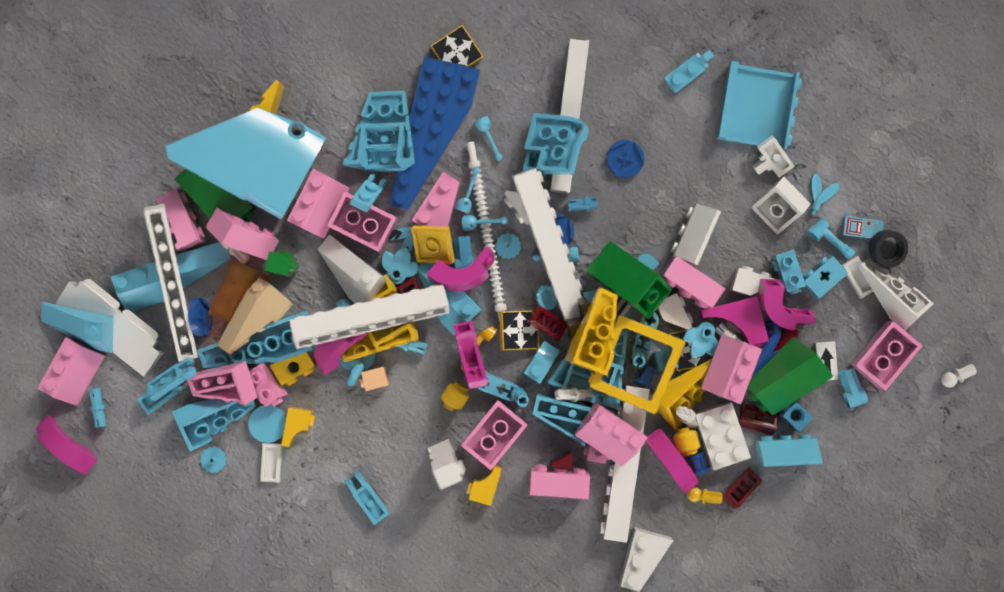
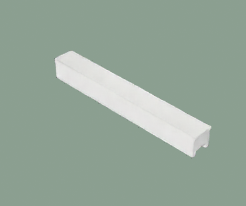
M570 39L560 111L562 116L580 118L589 40ZM552 174L550 191L569 194L572 175Z

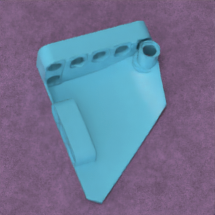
M257 108L166 146L168 159L244 201L247 200L282 219L326 137L299 121H292ZM299 125L302 128L301 135H293L291 132L292 126Z

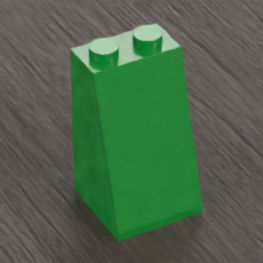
M186 168L174 178L210 218L216 208L245 221L254 215L253 211L256 208L252 203L247 200L244 201Z
M611 241L602 248L600 254L590 263L586 270L595 280L647 319H650L672 291V288L658 273Z
M793 337L750 379L747 395L754 402L758 401L756 405L761 411H768L771 415H774L822 385L834 375L817 353Z

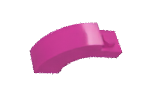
M363 333L318 344L313 358L322 373L326 376L340 366L339 359L341 355L367 334Z

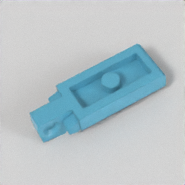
M708 50L702 56L699 53L693 55L664 77L665 82L674 93H677L709 67L707 62L713 58V53Z
M187 380L156 401L149 398L148 391L139 397L137 401L147 415H150L180 393L183 389L181 385Z

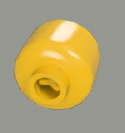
M456 381L455 383H449L441 395V400L444 402L443 406L450 411L454 409L461 410L469 398L468 388Z
M689 427L678 429L679 433L673 436L678 452L683 454V456L698 453L697 449L701 447L698 432L690 430Z

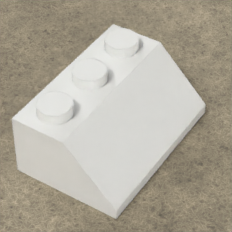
M695 204L694 207L690 206L686 214L688 221L686 225L682 224L678 235H681L678 242H674L670 252L673 253L671 258L677 256L692 267L698 265L721 211L700 204Z

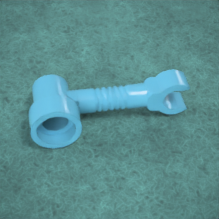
M820 218L815 225H811L807 230V234L816 241H819L822 236L827 238L847 259L856 253L827 229L829 223L823 218Z

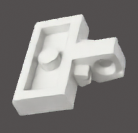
M773 135L757 146L762 155L758 157L760 160L752 167L758 174H761L766 169L768 172L773 169L780 178L794 167Z

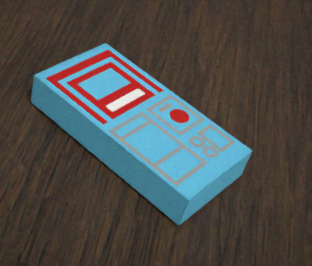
M844 216L842 235L872 239L877 232L883 230L884 221Z

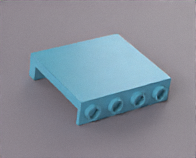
M731 61L728 64L716 139L758 146L773 135L782 149H787L792 142L790 129L795 124L793 111L798 105L796 93L801 87L802 79L799 78L800 72L791 74L739 65V62Z

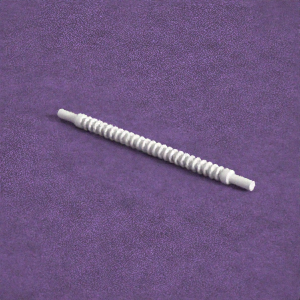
M468 142L467 148L470 159L468 165L469 169L473 170L475 167H480V161L477 160L474 142ZM479 173L476 176L473 190L476 191L474 193L477 196L475 201L478 202L476 206L479 207L477 211L480 212L478 217L481 218L480 220H487L490 218L487 217L489 215L486 211L488 207L485 206L487 204L484 201L486 196H484L485 191H483L484 186H482V175ZM491 223L482 224L480 227H482L481 233H483L482 238H484V249L487 246L495 253L496 250L493 249L495 245L492 244L494 239L491 238L493 234L490 233L492 229L489 228ZM494 260V263L488 270H490L489 276H491L492 292H494L493 297H495L493 302L496 303L494 307L499 317V312H505L507 307L503 303L505 301L502 298L504 293H501L503 288L500 287L502 283L499 282L501 277L498 276L500 272L497 271L499 269V266L496 265L498 261Z

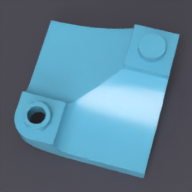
M533 113L524 147L527 155L522 170L526 171L536 168L544 177L550 174L574 175L583 141L587 140L589 132L587 124L574 117Z

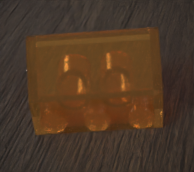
M232 260L209 313L230 322L246 291L259 277L269 283L271 276Z

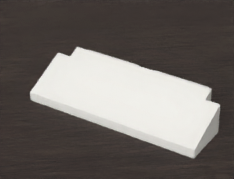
M91 279L80 281L79 284L71 281L68 282L56 305L114 316L113 353L145 377L164 354L163 351H157L153 348L158 342V333L130 310L121 312L119 310V301Z

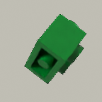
M279 250L278 254L269 252L264 271L293 277L298 272L299 263H297V258L293 257V253Z

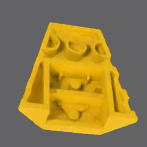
M385 274L384 277L388 280L373 299H382L401 293ZM414 321L368 332L365 337L349 347L341 356L347 362L418 340V327Z

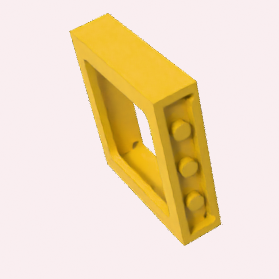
M619 315L618 319L614 320L615 338H613V350L621 331L626 328L671 346L673 351L652 400H646L603 382V374L597 372L591 373L588 383H591L589 387L656 415L685 346V341Z

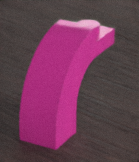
M486 246L470 266L462 269L451 268L438 259L427 273V276L435 285L443 284L444 289L448 291L461 292L473 289L489 277L486 268H490L494 263L495 256L493 250Z
M760 279L759 300L763 309L774 323L789 330H795L796 323L799 325L815 324L816 316L810 309L787 308L783 306L785 286L779 279Z
M472 321L453 325L469 389L489 385Z
M47 415L36 428L39 433L37 438L53 455L76 471L86 475L98 461L91 449L70 438L62 430L54 417Z
M660 428L648 436L647 444L684 494L700 483L684 458Z

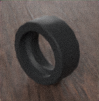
M879 231L872 237L869 243L870 257L875 263L885 267L900 265L908 254L909 246L907 239L897 231ZM892 237L896 240L897 250L891 259H884L880 254V246L886 238Z

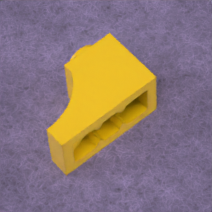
M288 407L281 446L290 447L295 436L300 431H308L311 427H314L316 416L313 415V410Z
M495 465L490 474L485 478L474 479L473 483L469 482L466 493L470 494L469 500L491 506L502 470L501 466Z

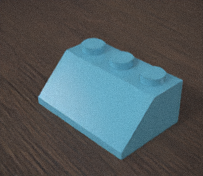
M799 434V438H792V435H780V439H773L772 436H761V440H755L756 461L763 467L823 464L818 441L816 438L811 437V434Z

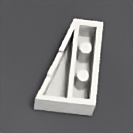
M449 439L428 448L430 459H433L431 461L432 471L440 489L463 480L466 468L462 459L458 460Z

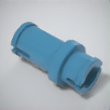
M585 196L584 199H569V212L586 210L587 212L590 209H598L597 197L589 198V196Z

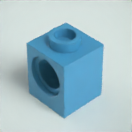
M793 402L785 407L779 414L798 432L813 419L797 402ZM793 410H797L799 413L796 420H792L790 416Z

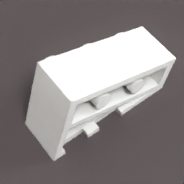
M634 527L619 580L620 586L640 592L673 542V539L669 536Z

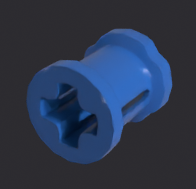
M645 364L640 375L634 380L650 388V382L659 371Z
M699 451L688 456L693 463L695 475L702 474L711 469L706 463L705 451Z

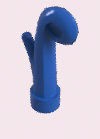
M772 320L764 323L767 335L771 337L762 348L751 378L780 351L773 352L781 336V327ZM774 326V331H769V327Z

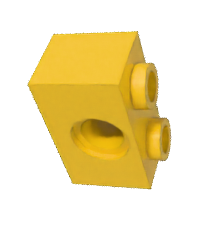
M309 351L270 365L281 386L287 384L288 387L298 381V376L303 374L305 377L314 372L313 368L317 366ZM292 362H296L299 365V370L296 373L290 369Z

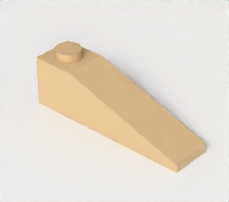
M259 277L246 291L217 346L230 355L246 344L250 336L257 331L261 333L265 330L264 327L267 324L281 319L293 306L292 302L270 283Z

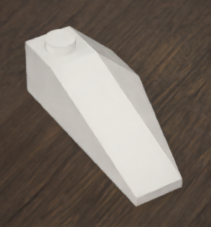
M328 235L318 248V251L344 292L354 303L371 301L388 280L331 235Z
M871 258L866 259L858 266L889 318L906 331L933 305L921 291L915 287L910 289L903 284V279L892 277L886 268L875 263Z

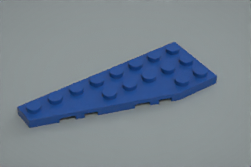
M424 56L409 118L415 163L405 171H397L389 206L409 210L433 168L470 111L480 69Z

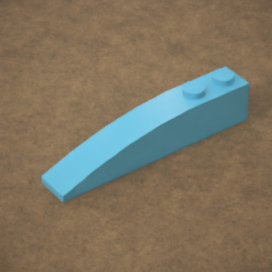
M221 242L176 255L183 290L231 259L229 250L224 248ZM156 262L111 276L116 295L126 310L135 312L165 302Z
M301 312L266 325L264 331L261 333L257 331L250 336L246 344L230 355L217 346L218 343L197 350L203 368L220 367L244 361L247 364L279 362L313 350L314 345L296 349L290 320L297 316H309L308 312Z

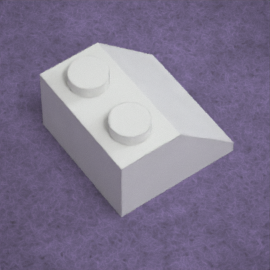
M783 177L751 208L778 235L799 218L810 206V203Z

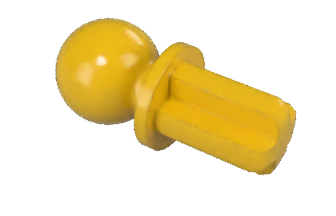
M694 487L687 492L688 499L694 503L702 500L703 504H706V502L721 504L723 500L722 493L708 491L707 489H704L702 492L699 488Z

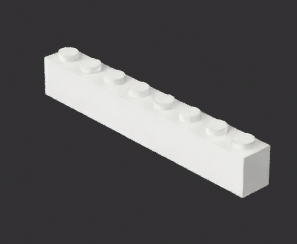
M532 168L513 175V181L564 320L580 317L578 298H582L580 293L582 286L579 279L576 280L573 273L576 272L573 262L568 260L567 255L570 253L566 243H562V230L559 225L556 226L554 221L557 216L554 208L549 207L548 200H550L547 189L543 190L541 182H544L542 174L536 168Z
M164 204L144 207L178 361L180 362L186 358H198L193 331L188 320L187 304Z
M443 284L431 285L425 289H414L408 293L393 294L382 299L375 298L369 302H358L348 307H336L333 310L319 311L309 316H297L290 320L296 349L448 314L449 303Z
M625 385V388L622 390L648 400L650 389ZM622 402V408H620V411H617V417L643 433L646 411ZM641 449L623 466L616 462L609 466L608 476L611 477V483L606 486L608 503H604L603 514L606 517L605 522H601L600 534H603V538L606 540L627 543Z

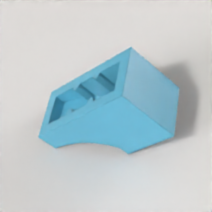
M544 341L523 373L540 384L560 353V350Z

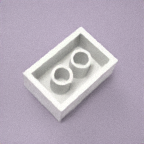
M728 401L696 412L697 429L710 467L713 470L751 458L731 402Z

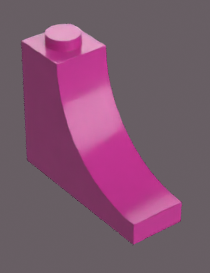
M757 296L699 310L700 318L716 317L733 324L741 332L746 343L762 347L764 342L769 341Z

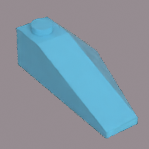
M435 263L419 264L417 273L424 288L435 285L427 276V273ZM445 290L449 303V313L438 317L441 323L455 336L453 325L471 321L482 309L464 291L453 292Z
M46 302L41 303L42 322L94 350L113 352L114 316Z
M215 398L214 400L210 399L188 404L172 411L189 451H193L208 444L213 440L212 437L219 431H225L229 423L233 420H239L256 406L254 401L241 405L239 402H224L222 399Z

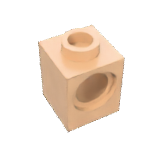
M385 366L361 372L362 376L359 377L361 387H365L366 391L390 385Z

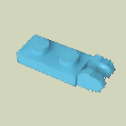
M372 172L368 180H365L352 197L350 205L367 213L381 195L387 180L382 178L377 186L373 183L376 179V174Z
M186 358L178 364L176 363L148 382L146 385L149 398L156 401L185 380L193 378L197 373L195 367H193L195 365L193 359Z
M356 471L354 473L355 477L362 487L357 490L351 479L347 478L344 481L358 504L372 523L376 525L388 516L390 511L360 472Z

